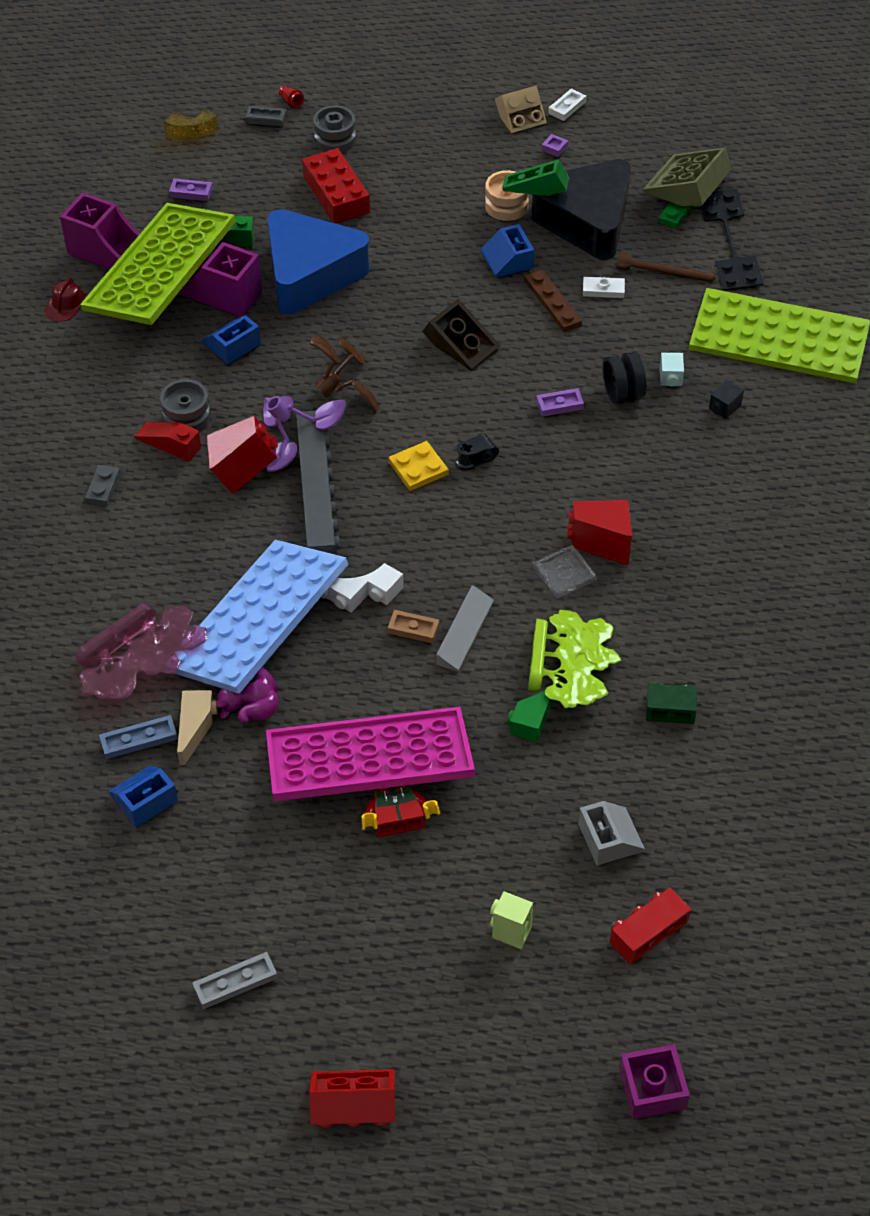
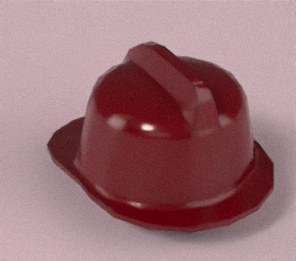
M72 278L54 286L52 297L45 308V315L48 319L57 322L67 321L81 307L80 304L86 296Z

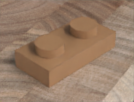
M394 610L387 630L388 634L433 644L440 624L438 619Z

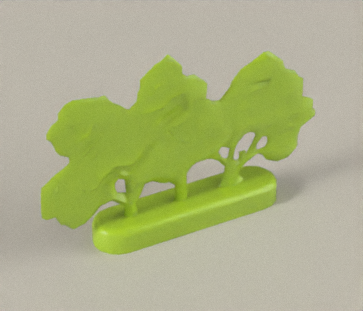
M560 610L559 614L549 617L550 622L557 629V632L551 635L547 634V620L536 618L528 691H540L542 677L547 675L554 684L546 688L545 695L549 699L560 701L564 708H574L577 704L588 705L596 699L608 695L603 682L591 675V671H602L608 667V664L622 661L614 650L601 645V643L611 638L613 626L601 618L589 620L585 623L576 612ZM560 634L567 635L566 637H559ZM546 639H552L560 644L555 652L545 651ZM550 656L560 659V668L554 671L545 669L544 657ZM559 670L565 671L563 674L558 673ZM555 675L563 676L567 680V683L564 684L558 681L557 679L559 677H556ZM556 684H560L562 688L556 687Z

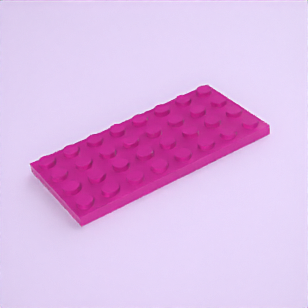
M460 707L266 730L273 802L475 777L474 763Z

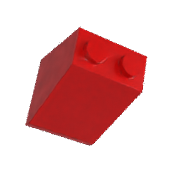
M255 416L207 435L210 470L230 493L238 491L277 458L276 448H278L276 438L273 435L270 436L264 423H260Z
M628 500L573 501L572 511H568L569 525H567V539L572 540V548L621 564H629L632 531Z

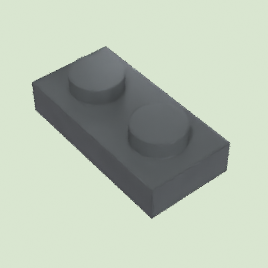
M98 465L85 496L86 503L108 506L120 476V468Z

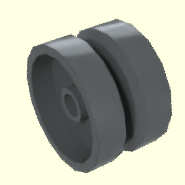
M335 105L321 108L315 113L313 117L314 140L320 150L326 152L338 148L342 153L354 146L356 143L355 115L350 109Z
M181 379L171 382L162 390L160 403L164 422L182 423L199 431L208 425L211 417L209 398L206 388L200 382L192 379Z

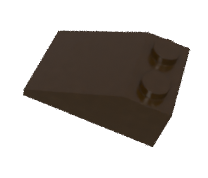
M459 299L433 318L422 331L435 347L469 370H472L500 347L499 343Z

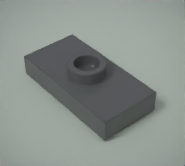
M248 106L245 123L283 127L286 109Z

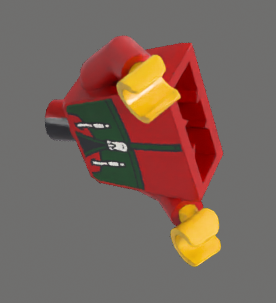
M410 785L375 790V798L368 802L364 814L361 816L362 830L372 826L376 829L378 838L424 829V814L426 819H429L431 814L440 815L438 802L435 800L428 801L419 792L413 791Z

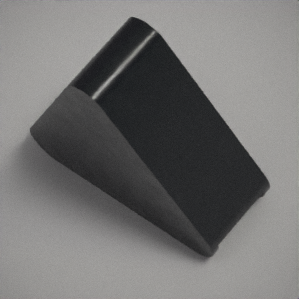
M616 159L566 170L569 176L566 191L550 196L532 194V207L529 209V218L591 256L600 260L611 259L617 251L628 199L630 163L622 159Z

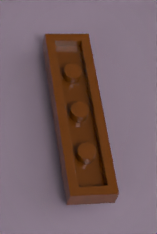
M543 269L524 275L526 284L563 332L582 326V319Z

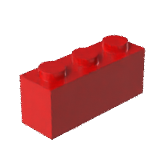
M668 888L663 893L658 892L650 899L648 904L643 907L638 906L624 921L622 919L618 920L612 926L609 943L631 965L688 923L692 909L671 888Z

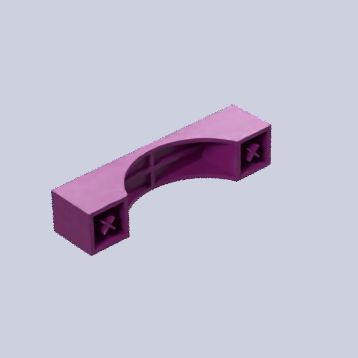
M84 192L60 216L67 254L108 269L112 268L140 235L122 214L117 204ZM222 242L216 251L204 260L178 294L242 317L262 293L259 255Z

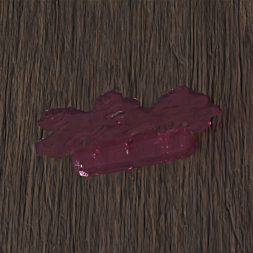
M148 603L139 605L78 650L76 661L82 667L87 668L79 674V680L83 683L80 693L86 696L94 694L99 699H109L112 697L116 699L128 698L136 687L135 678L136 673L139 671H144L147 675H156L160 672L176 674L180 665V660L176 656L177 651L192 650L207 640L206 628L188 625L193 612L185 605L166 607L162 612L161 619L157 623H154L157 616L156 610ZM158 626L161 630L157 631L154 627ZM143 630H145V636L131 640L139 633H141ZM125 643L128 645V650L124 654L119 656L110 655ZM118 658L120 661L114 662L113 659ZM107 661L112 663V670L109 672L105 671V665L108 664ZM99 662H101L98 667H96V668H91V667L95 666L96 664H98ZM99 668L101 669L100 674L97 673V670Z

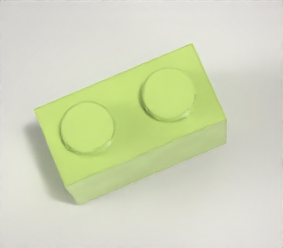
M504 891L500 900L495 899L491 907L490 914L493 915L490 922V927L493 928L492 938L522 949L532 928L533 902Z

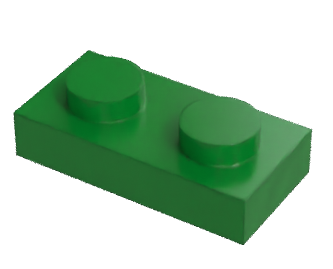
M669 202L659 216L658 223L677 229L692 206H682Z

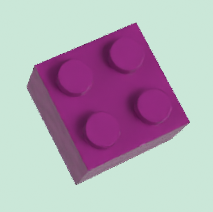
M675 1044L621 1054L619 1071L632 1119L687 1109L690 1094Z

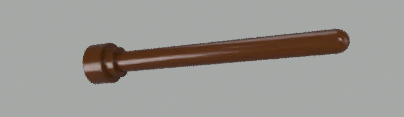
M621 252L619 255L617 269L625 270L626 268L634 267L710 282L715 280V275L712 273L632 259L628 254Z

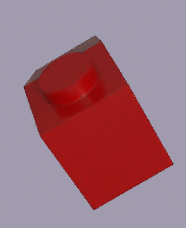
M146 422L134 436L139 441L188 462L201 449L199 430L182 423Z

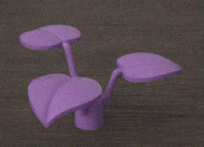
M274 396L272 398H265L263 408L264 422L268 427L278 425L284 438V443H278V448H276L277 458L266 467V471L274 472L283 469L296 456L297 444L295 442L289 443V439L281 422H285L290 418L291 411L311 422H316V427L319 430H327L336 425L342 417L346 401L336 400L325 403L316 410V417H311L293 408L294 401L291 397Z

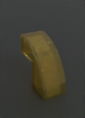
M204 110L194 120L174 112L163 122L165 137L174 140H198L208 137L219 130L217 114L208 110Z

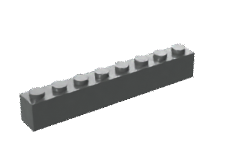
M316 410L303 411V413L311 417H316ZM296 414L307 548L336 555L335 550H340L339 536H334V532H338L337 518L332 519V515H336L335 501L331 502V498H335L334 484L329 485V481H333L332 468L327 466L332 464L331 451H326V448H330L329 435L324 434V432H328V429L319 430L316 427V422H311Z

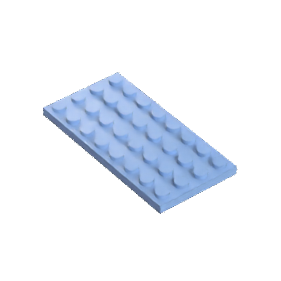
M274 540L165 664L166 669L171 673L239 694L347 567L346 557Z

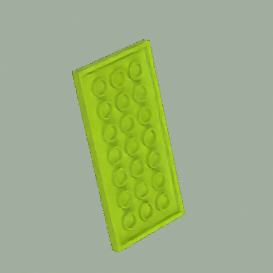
M166 203L80 304L82 310L152 325L235 224V215Z
M706 288L689 343V350L856 383L870 320Z

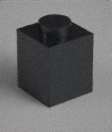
M726 380L711 394L709 409L714 414L727 419L742 405L744 390Z

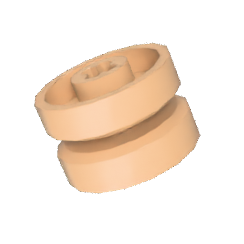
M508 170L493 173L485 183V208L488 214L495 219L503 221L516 220L525 215L528 210L529 194L504 192L502 190L505 175L515 173V171Z

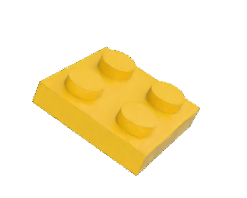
M427 441L388 457L389 464L409 491L449 475V469Z

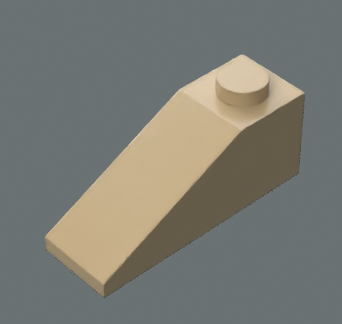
M212 690L182 691L177 750L180 765H185L211 727L213 715L218 713L217 700H213Z

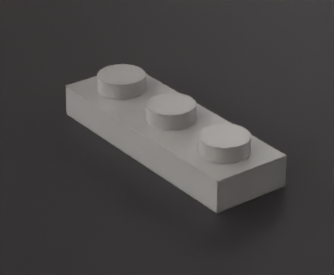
M265 952L192 982L202 1009H206L273 981L278 976L268 953Z

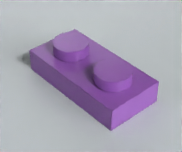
M174 178L169 195L171 198L209 201L213 189L212 182Z
M578 388L536 395V402L542 417L584 409V402Z

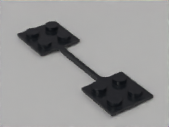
M737 188L712 192V195L701 206L705 222L716 220L724 222L733 255L731 259L715 261L722 290L764 285L756 255L738 257L733 245L727 221L731 218L744 216Z

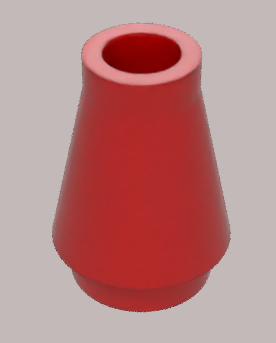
M282 86L279 89V95L290 107L298 108L304 103V95L300 90L287 86Z

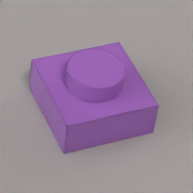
M551 134L542 144L541 151L559 157L568 147V140Z

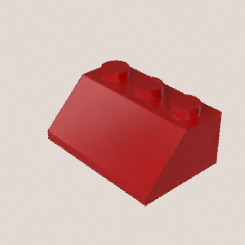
M394 1069L312 1072L309 1092L311 1125L331 1127L334 1124H345L355 1127L362 1123H373L374 1125L384 1126L390 1122H395Z

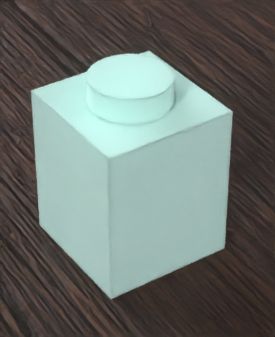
M661 353V386H682L684 375L683 353Z

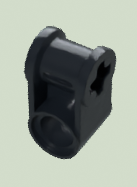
M479 434L476 437L458 443L457 453L459 456L456 459V465L461 470H471L474 467L494 460L499 454V449L486 434Z

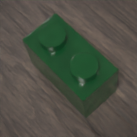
M648 683L646 721L695 723L697 687Z

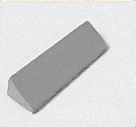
M471 586L437 652L436 665L459 672L494 603L492 598L477 587Z

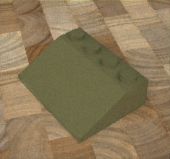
M726 147L674 154L643 188L644 193L682 206H702L732 170Z

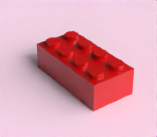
M338 148L302 159L303 177L333 223L337 224L370 213V195Z

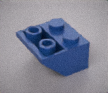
M520 224L501 228L481 248V253L495 278L534 268V248Z
M246 315L232 320L201 339L202 343L226 364H230L261 345L259 326Z
M151 765L108 791L109 795L135 828L178 802L174 783L161 768Z

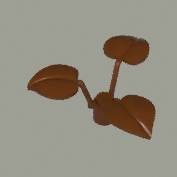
M320 335L312 337L308 345L318 348L332 360L322 379L315 384L317 389L325 397H328L334 390L338 392L344 387L353 385L370 404L375 415L378 410L377 400L362 383L350 380L341 385L339 384L341 379L338 374L352 358L360 365L365 363L361 353L353 348L346 339L339 337L340 345L350 355L335 372H331L334 365L341 362L336 355L335 350Z

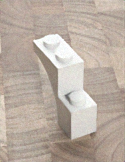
M384 563L377 570L361 577L337 578L321 598H327L334 602L338 608L346 609L351 613L368 595L374 601H380L388 605L404 588L403 573Z

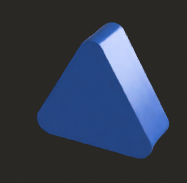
M275 210L268 215L278 309L282 313L294 314L369 274V236L365 232L288 210Z

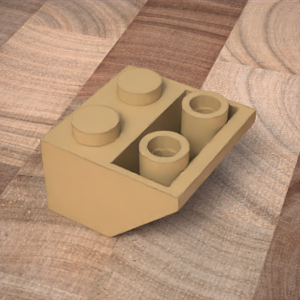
M537 86L495 98L499 116L511 133L547 123Z

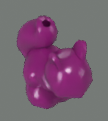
M263 667L260 668L254 676L255 681L248 683L239 694L221 689L216 703L217 707L222 708L220 712L221 719H225L231 712L240 709L238 719L244 724L248 723L249 719L266 720L275 714L279 706L277 695L279 687L271 674Z

